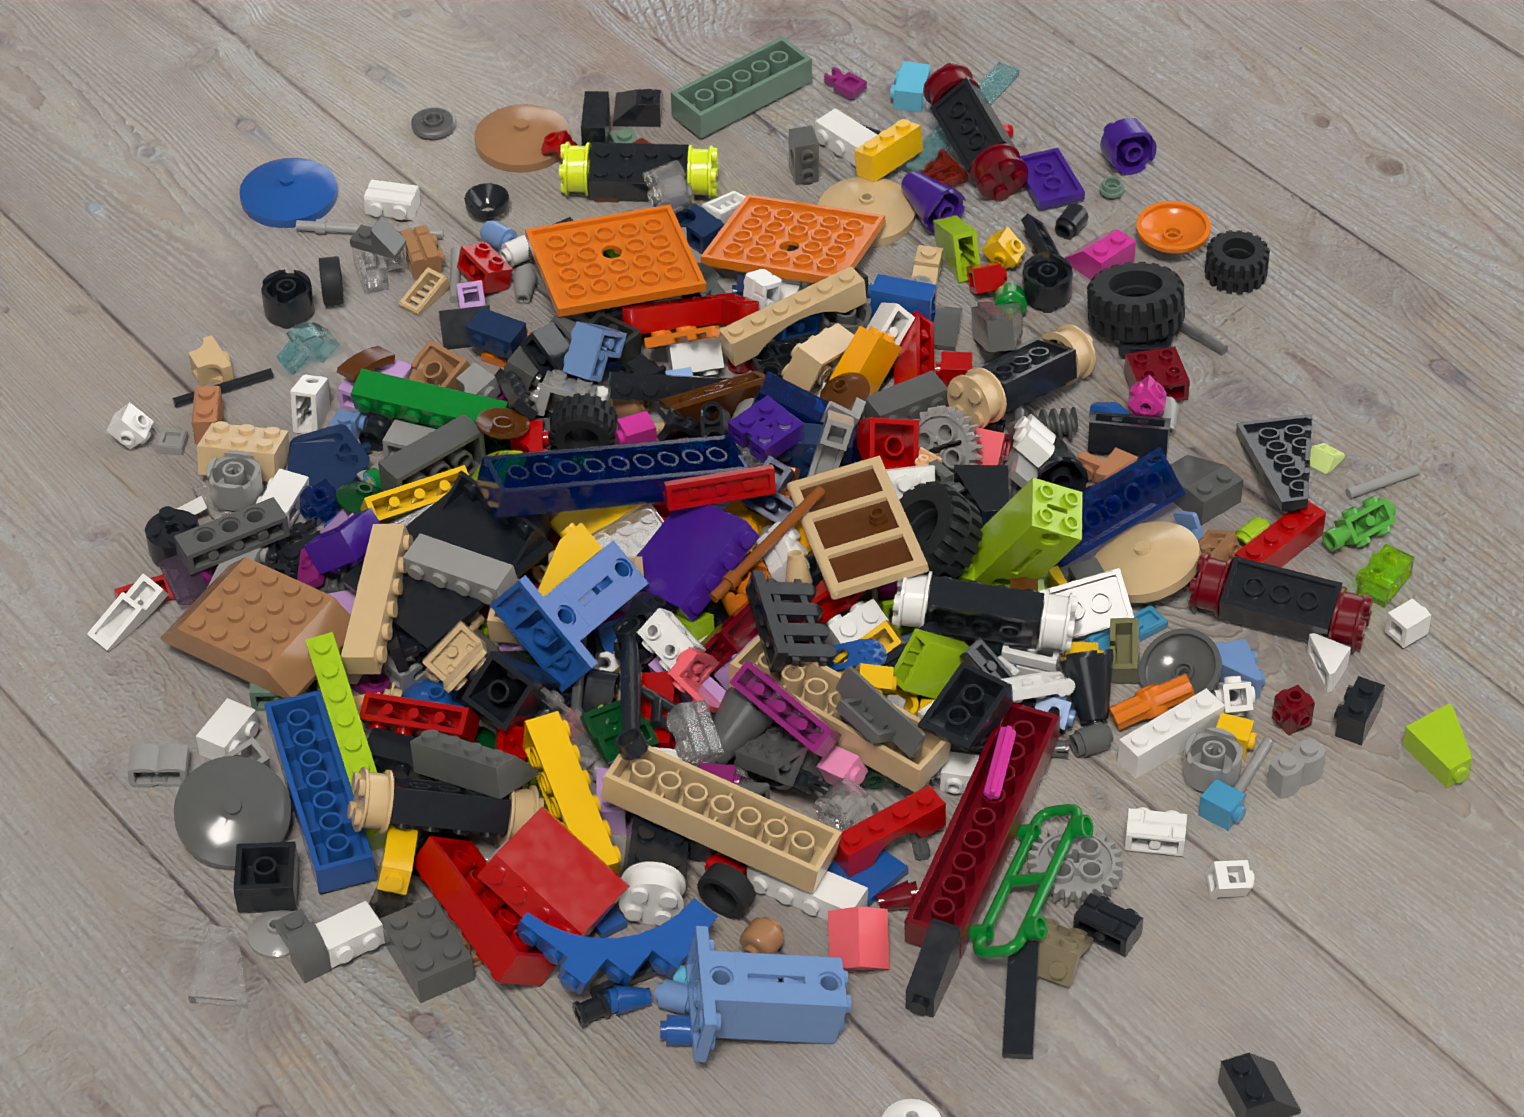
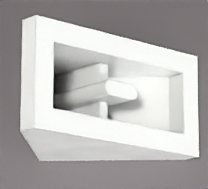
M1316 633L1309 634L1307 655L1326 693L1332 692L1348 667L1351 647Z

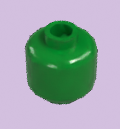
M1012 283L1003 284L998 287L993 297L994 305L1021 303L1023 316L1027 308L1024 290L1017 284Z

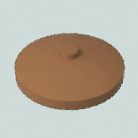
M532 104L507 106L490 113L478 124L475 130V147L478 155L484 162L499 170L516 173L538 171L561 160L555 151L546 154L542 153L541 147L545 136L551 132L567 130L570 135V127L567 121L552 109Z

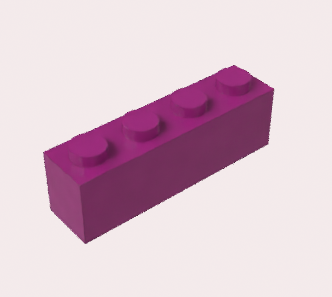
M748 660L745 661L729 682L819 756L825 757L842 736L841 733L763 669Z

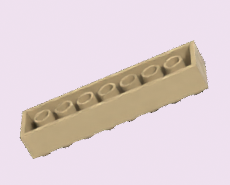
M759 635L730 663L729 682L746 660L758 665L842 734L835 743L836 746L858 755L864 764L913 792L922 789L949 759L951 743L923 729L921 730L926 734V737L915 757H909L893 741L877 744L868 742L863 738V734L853 725L848 724L844 717L835 709L839 700L846 699L836 690L842 674L828 666H819L818 662H799L798 666L785 662L781 673L770 672ZM894 704L918 726L921 718Z
M649 745L647 752L634 760H624L619 753L603 779L601 799L811 894L814 893L837 854L841 831Z

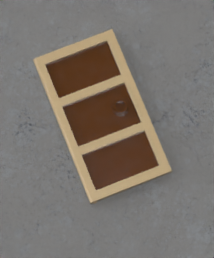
M880 456L787 484V489L795 508L817 486H821L825 490V495L800 521L832 599L842 598L902 580L904 577L908 578L929 571L926 559Z

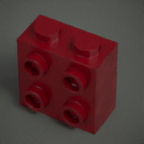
M1176 347L1125 355L1124 374L1130 388L1136 382L1142 381L1150 375L1167 392L1166 396L1174 398L1176 402L1188 400L1190 380Z

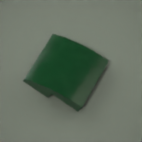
M621 700L583 713L579 717L593 745L607 764L613 762L619 754L615 745V738L623 732ZM641 714L640 730L648 745L651 747L658 745L659 741L650 725L648 717L643 718Z

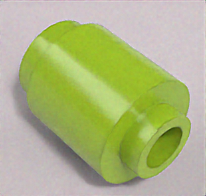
M1253 517L1239 528L1235 534L1241 548L1271 526L1269 522L1260 517Z

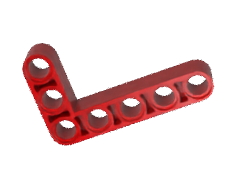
M722 293L622 307V322L641 330V334L661 330H675L684 326L697 327L719 323L730 325L759 311V301L734 293Z

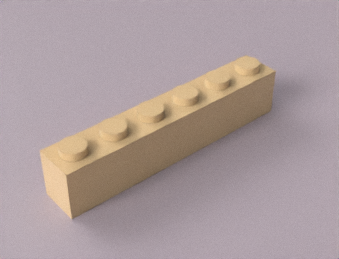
M373 524L341 653V660L348 674H380L382 664L387 661L386 647L388 640H391L393 635L392 619L396 618L398 614L397 599L398 595H402L403 574L407 573L403 556L413 544V537L409 535L405 524Z

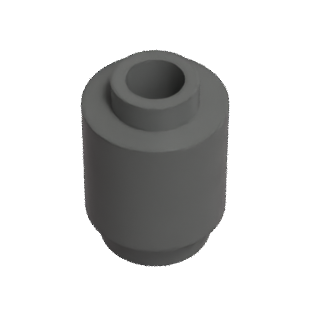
M1102 722L1074 731V734L1069 735V744L1076 757L1081 755L1087 757L1110 749L1111 742H1113V733L1110 727L1105 726Z

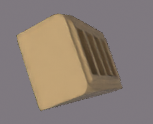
M427 267L398 302V305L420 316L450 288L448 278ZM417 296L423 297V300L417 298ZM414 301L418 304V306L415 307L414 305L410 304V302Z

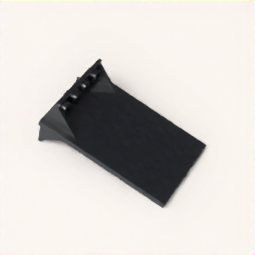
M462 470L458 472L459 476L447 494L406 525L409 535L413 537V542L419 534H423L514 566L517 579L534 566L543 565L546 567L549 564V553L554 549L553 544L545 538L536 525ZM364 560L340 578L341 582L355 593L357 592ZM407 572L403 574L402 595H398V614L396 618L392 619V623L429 652L460 620L462 622L467 621L486 604L477 598L468 595L462 596L454 590L445 587L439 588L431 582L422 579L416 580Z

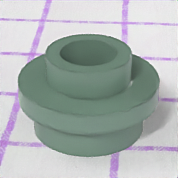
M1110 176L1103 180L1099 190L1103 196L1114 199L1124 193V185L1119 178Z

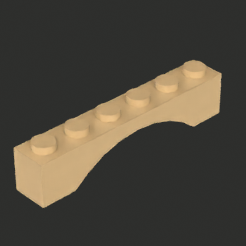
M850 266L721 328L720 341L722 352L734 366H737L757 356L775 335L802 318L821 312L836 311L846 313L867 303L865 280Z

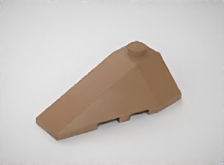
M429 340L414 358L411 365L412 371L408 379L460 391L456 378L470 364L466 359ZM395 417L388 418L391 421V423H393L394 420L410 423L404 419H399Z

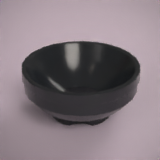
M483 183L470 188L465 194L464 201L466 209L470 214L489 221L506 211L509 206V194L504 187L498 184ZM485 208H492V209H494V210H490V211H482V210L485 209Z

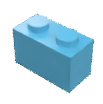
M902 62L901 69L896 70L894 83L896 85L892 84L890 90V99H894V109L922 112L925 102L923 89L924 83L930 77V64Z

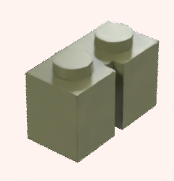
M1110 618L1109 649H1113L1114 655L1112 683H1139L1140 628L1138 618Z

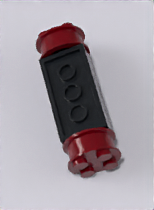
M948 63L935 71L924 83L923 89L925 99L931 104L930 110L966 172L978 184V190L981 195L987 199L1005 200L1008 196L1019 190L1028 180V167L1026 163L1020 159L1019 151L980 89L979 84L973 79L969 68L961 64Z
M1209 552L1205 555L1200 554L1197 563L1198 576L1197 578H1192L1189 587V593H1191L1189 606L1192 607V611H1197L1198 608L1214 612L1215 617L1307 641L1309 640V634L1316 633L1351 647L1352 652H1355L1356 649H1362L1365 639V626H1369L1372 616L1371 608L1374 597H1370V593L1366 592L1363 596L1347 592V587H1342L1343 583L1238 556L1224 561L1212 558Z

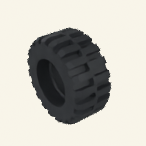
M1125 262L1123 265L1115 264L1109 269L1104 268L1099 274L1096 273L1087 286L1089 325L1099 336H1105L1107 340H1116L1123 344L1127 342H1132L1133 344H1140V342L1151 343L1156 339L1162 340L1167 338L1168 334L1172 335L1184 322V283L1175 271H1171L1166 266L1161 267L1157 263Z
M931 481L926 482V484L920 483L915 485L913 490L908 489L905 491L899 501L926 559L928 569L932 571V576L934 577L947 576L958 579L963 574L962 571L966 567L969 568L972 564L971 559L974 555H977L979 550L978 543L982 541L983 533L980 529L983 528L980 511L972 501L946 483Z

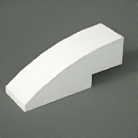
M143 573L126 594L122 592L87 635L109 652L138 628L169 594Z

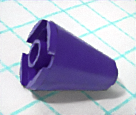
M912 171L903 177L901 189L924 226L931 233H935L934 220L955 215L961 218L965 210V206L962 205L965 197L960 191L918 171Z

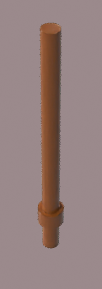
M817 486L734 570H729L722 577V582L709 594V597L714 602H718L730 589L734 590L741 583V578L825 495V490L821 486Z

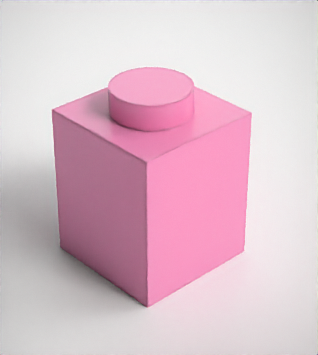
M836 745L831 748L828 754L816 766L826 782L850 793H853L857 786L863 782L868 772L858 755Z

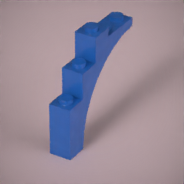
M694 898L679 914L662 925L631 936L591 938L570 934L547 925L528 912L521 919L516 932L525 944L535 946L542 951L544 957L549 962L555 965L559 964L561 968L557 978L560 979L561 984L567 990L576 991L581 995L602 969L610 980L627 986L648 961L657 973L667 975L671 979L677 969L686 961L695 927L708 926L709 932L718 916Z

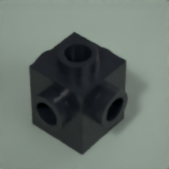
M647 591L634 597L625 618L637 617L643 626L658 608L671 611L672 613L674 608L666 604V600Z

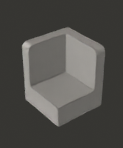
M857 397L848 410L835 402L829 401L821 421H825L827 411L831 410L854 417L855 427L866 402Z

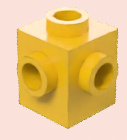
M1007 226L990 235L981 250L991 262L996 261L1002 263V267L1004 266L1005 269L1008 267L1012 269L1022 261L1021 256L1026 247Z

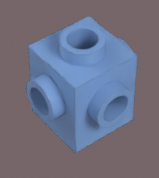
M1052 694L1051 697L1037 698L1035 709L1049 713L1053 710L1060 711V731L1066 732L1067 726H1073L1076 710H1072V702L1067 701L1068 696L1060 697L1057 694Z

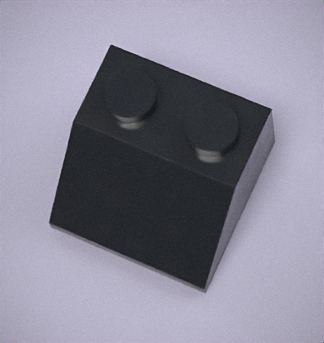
M1252 1053L1242 1054L1221 1061L1218 1084L1236 1117H1291L1301 1114V1109L1275 1062Z

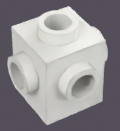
M129 402L114 413L106 431L131 450L138 444L143 445L151 436L149 430L154 421Z
M1241 676L1224 677V682L1218 683L1216 686L1217 690H1213V695L1225 705L1224 713L1233 716H1244V711L1253 710V703H1255L1254 687L1251 686V682L1241 680ZM1231 690L1235 692V698L1230 701L1229 695Z

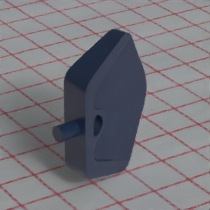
M344 424L298 435L290 442L287 471L309 477L311 496L329 504H337L336 492L338 488L349 482H362L357 477V474L363 470H369L370 458L367 453L372 450L371 444L369 442L359 443Z

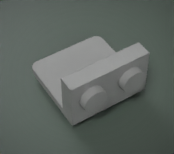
M560 370L547 371L543 382L538 383L533 395L534 405H536L535 408L538 411L537 415H545L553 393L565 397L568 395L573 397L576 393L580 395L588 393L594 397L597 385L593 381L581 377L577 379L569 377L566 372Z

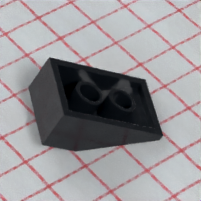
M962 661L922 717L918 727L969 751L999 725L1013 705L1012 684Z

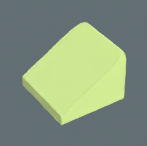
M1325 443L1314 445L1310 452V466L1324 474H1328L1345 458V455Z

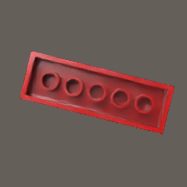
M429 836L415 857L413 865L419 872L420 878L433 891L435 899L441 902L446 909L448 917L462 931V936L475 949L477 957L491 971L493 979L502 984L542 986L555 967V964L549 962L538 948L529 946L520 939L516 930L522 917L477 877L488 862L472 841Z

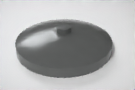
M241 756L220 757L197 767L181 784L174 803L175 828L184 847L199 861L225 870H235L237 844L283 842L291 822L289 794L279 776L263 763Z

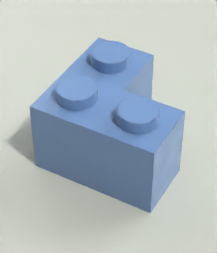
M577 321L571 332L569 350L564 357L563 372L587 380L601 382L608 357H621L627 333L602 325Z

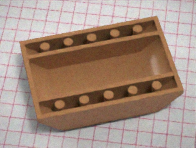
M244 557L227 566L161 636V641L282 698L302 695L316 679L305 640L333 632L340 653L343 649L351 615L335 597Z

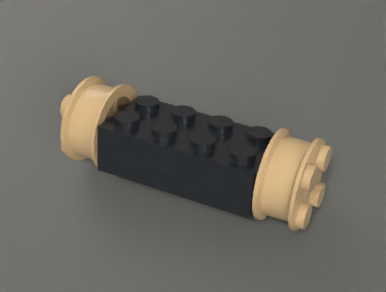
M1062 325L1056 331L1048 332L1041 338L1031 339L1017 346L1015 350H1009L967 370L966 375H959L953 378L947 389L949 406H955V410H964L963 417L971 416L969 425L977 424V428L983 429L988 423L999 421L1005 413H1010L1015 408L1028 404L1039 396L1047 395L1049 391L1057 387L1071 385L1077 379L1089 376L1093 372L1096 363L1093 340L1089 334L1075 325Z
M362 767L359 773L354 772L352 776L351 787L354 790L353 801H349L347 818L352 819L355 832H360L362 828L378 829L379 834H385L391 822L394 823V827L400 829H411V825L423 826L422 829L429 832H440V828L451 829L452 833L458 835H468L469 831L480 832V836L497 838L498 844L501 846L541 807H544V799L539 798L538 789L535 785H530L528 789L517 788L502 799H497L447 782L393 777L392 770H386L383 774L368 772L367 767Z

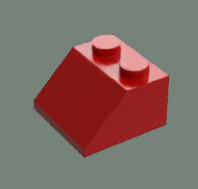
M874 417L859 420L857 422V448L862 460L880 456L885 469L916 466L915 459L919 457V420Z

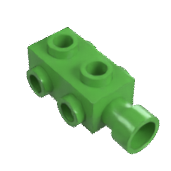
M1377 495L1364 499L1362 501L1363 505L1359 508L1354 506L1342 511V517L1333 521L1335 527L1322 534L1325 546L1331 551L1355 544L1356 547H1361L1371 542L1369 536L1373 534L1380 536L1391 531L1390 525L1396 522L1394 517L1396 508L1394 504L1387 501L1386 497L1377 498Z

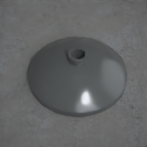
M1187 628L1174 629L1154 639L1144 651L1139 665V678L1143 688L1155 683L1159 685L1184 673H1189L1188 678L1195 694L1206 688L1212 693L1222 673L1221 654L1212 639L1200 631Z

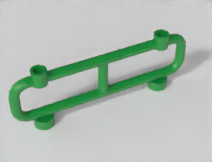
M1063 804L1046 807L1034 815L1030 824L1020 825L1017 833L1021 843L983 923L972 925L969 930L970 939L974 942L973 951L978 957L988 959L1010 956L1018 952L1024 946L1027 939L1031 941L1045 939L1047 923L1043 916H1038L1074 837L1077 839L1090 838L1093 834V821L1089 815H1083V811L1079 806ZM1071 816L1046 872L1018 875L1032 847V843L1037 841L1039 835H1041L1042 824L1053 817ZM1039 885L1015 938L1005 945L985 946L986 942L992 941L994 938L993 927L1012 887Z

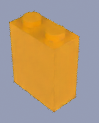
M859 326L829 380L843 373H859L865 376L869 382V395L874 394L879 390L902 347L894 343L896 338L885 331H880L873 326L869 329Z

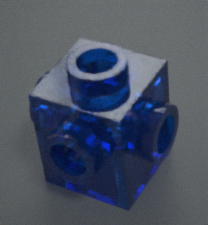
M326 478L314 486L306 487L300 495L299 510L306 520H312L316 527L323 522H328L336 516L337 512L342 510L336 501L337 490Z

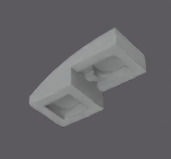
M1013 447L1007 462L1008 467L1011 469L1008 477L1023 488L1032 478L1037 479L1038 469Z

